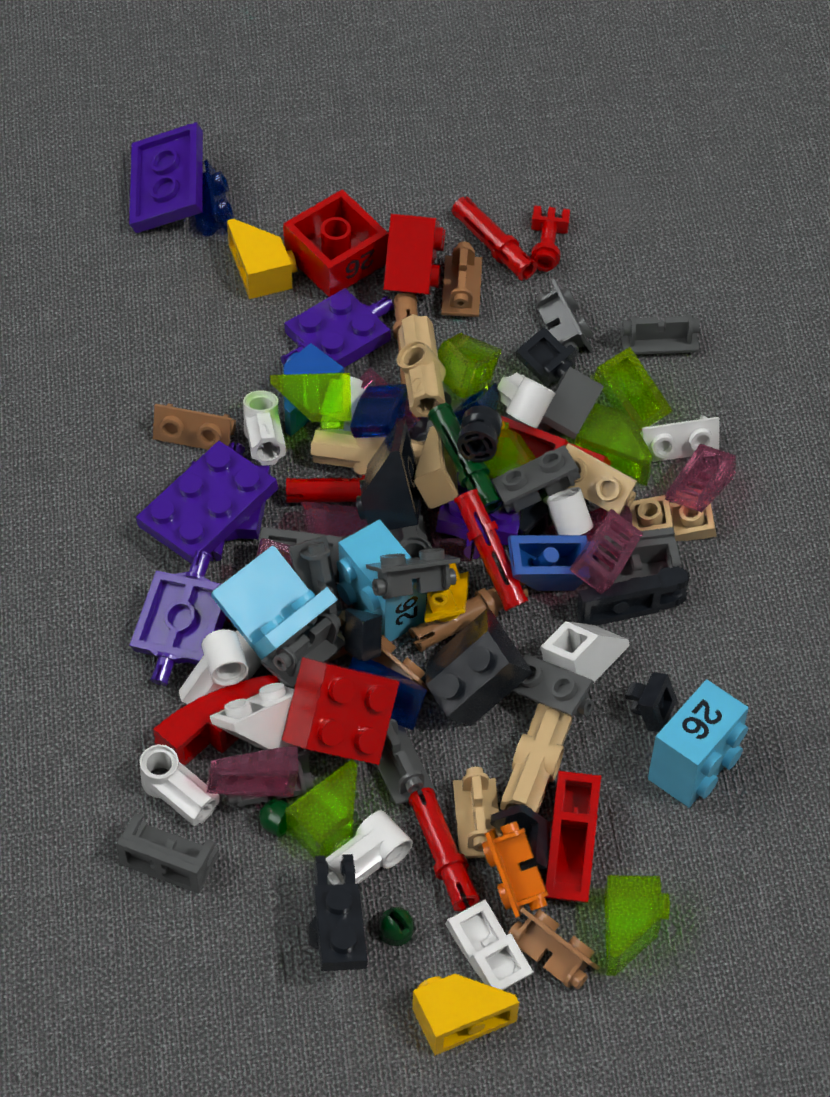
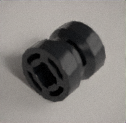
M480 405L473 406L464 413L457 448L459 453L467 460L479 463L486 462L495 456L499 442L498 437L500 436L503 423L501 416L496 410Z

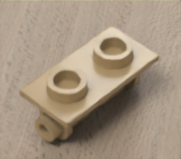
M568 443L566 448L578 466V472L581 477L574 481L575 485L572 487L581 488L585 499L619 517L625 505L629 507L636 497V492L633 489L637 480Z
M470 767L466 770L463 780H453L459 853L464 854L466 858L485 857L482 843L487 841L485 833L495 828L490 824L491 815L499 812L496 778H488V775L483 772L481 767ZM495 828L497 835L501 836V831Z

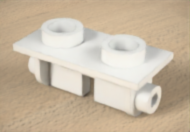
M701 416L699 420L657 426L644 424L642 429H637L636 431L638 444L642 445V462L650 463L719 453V417L707 418L706 416Z

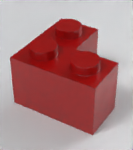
M400 214L390 215L383 290L431 295V287L438 288L440 265H434V259H436L437 251H444L446 229L439 227L440 221L437 218Z

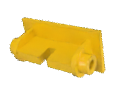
M456 563L449 564V568L455 570L456 584L450 585V588L445 591L427 592L425 623L435 620L446 622L465 613L470 577L469 571L459 574Z

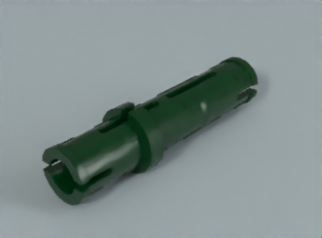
M443 403L437 405L430 410L428 418L433 423L445 449L459 472V483L462 487L467 488L468 491L477 488L488 515L494 513L503 505V501L488 477L490 470L487 464L469 461L459 453L457 441L461 425L453 412L451 404Z

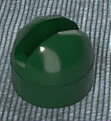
M277 799L266 802L259 812L261 826L278 838L283 837L294 821L296 807Z
M391 907L381 915L378 923V932L381 940L390 946H402L411 940L414 932V921L407 910L402 907ZM394 918H396L405 927L403 931H401L399 926L395 923V921L393 920Z

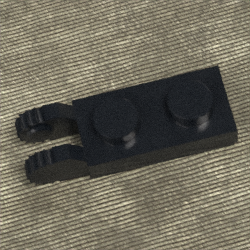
M683 567L662 568L658 575L655 574L641 578L634 577L627 581L603 586L596 585L588 589L579 590L576 615L578 622L598 626L659 613V610L673 608L675 605H683V602H686L687 589H685V586H688L689 572H687V569H683Z
M353 854L342 855L340 872L343 876V884L328 885V862L325 855L315 856L314 858L316 886H314L313 898L321 972L367 969L368 957L359 883H355Z

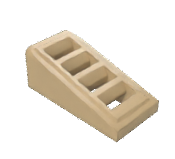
M434 426L429 429L414 477V483L429 508H435L453 501L459 495L456 467Z

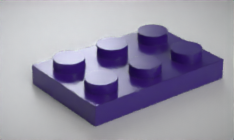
M194 122L133 142L131 146L129 225L135 233L202 213L203 130L198 123Z
M218 441L136 516L138 527L192 564L196 550L205 551L210 554L279 489L277 479L221 441Z

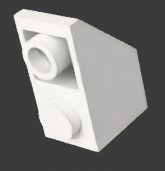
M565 621L541 646L543 661L592 679L595 682L630 645L628 639L598 626Z
M283 683L265 685L260 688L259 694L248 699L233 700L224 706V710L210 716L213 725L255 747L279 755L297 747L282 741L294 693L293 688L286 687Z

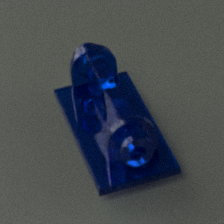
M205 160L206 172L203 173L202 213L195 215L196 227L204 236H212L216 230L224 228L228 233L227 220L234 218L233 209L225 192L229 191V185L224 174L221 171L216 172L209 161Z

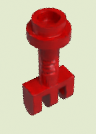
M534 205L531 230L542 231L540 243L536 244L531 251V259L537 263L538 270L550 271L559 264L561 253L560 249L555 245L556 233L568 234L571 209L563 208L561 218L555 217L556 207H549L548 215L542 216V207Z

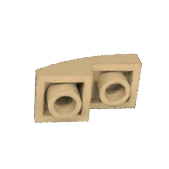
M668 494L635 500L629 506L633 532L673 527L676 541L717 537L709 496L670 503Z

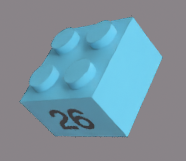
M380 519L338 542L339 560L336 562L339 571V584H337V590L346 605H353L357 610L382 615V635L390 642L407 633L411 627H416L425 622L426 593H418L417 578L412 579L413 595L383 599L381 595L375 596L373 592L372 582L374 579H378V572L366 569V564L379 563L380 556L399 553L405 554L406 559L411 558Z
M706 679L656 735L648 780L688 808L699 796L705 799L718 782L717 775L724 767L730 770L737 763L743 752L740 743L748 731L745 721L749 707Z

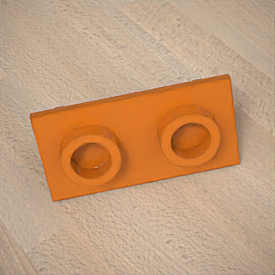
M517 821L500 827L503 834L501 836L497 835L495 828L485 833L487 841L482 843V847L491 868L497 866L503 882L498 884L501 901L506 910L512 908L515 918L523 914L520 910L522 907L524 908V904L528 903L531 911L546 906L545 897L548 896V892L546 891L538 866L523 871L520 868V862L534 858L525 834V829H519Z

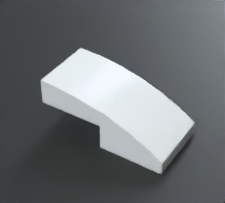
M486 899L446 921L445 925L484 984L504 990L533 973L512 934H505Z

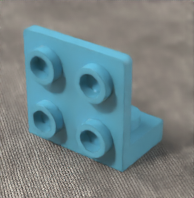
M275 546L269 547L211 593V597L261 660L338 600L328 587L315 596Z

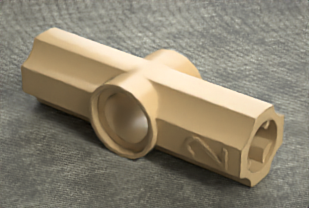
M412 314L402 319V325L398 329L401 350L397 356V363L405 373L411 412L416 417L428 418V413L431 409L446 403L442 384L446 376V369L438 359L433 323L427 316Z
M319 427L315 430L313 440L311 441L313 462L354 468L355 473L360 475L366 474L368 463L389 432L376 429H363L351 432ZM411 439L418 465L425 441Z
M540 703L537 705L528 733L522 734L517 745L512 763L513 771L501 799V810H506L513 805L522 804L539 813L549 782L553 783L557 776L564 753L563 744L574 715H567Z

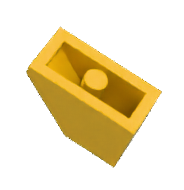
M236 219L227 220L228 245L249 299L292 289V273L297 272L296 260L292 250L286 251L281 237Z
M455 973L444 978L440 976L431 977L423 981L417 989L413 990L412 1010L434 1055L517 1022L519 1001L516 995Z

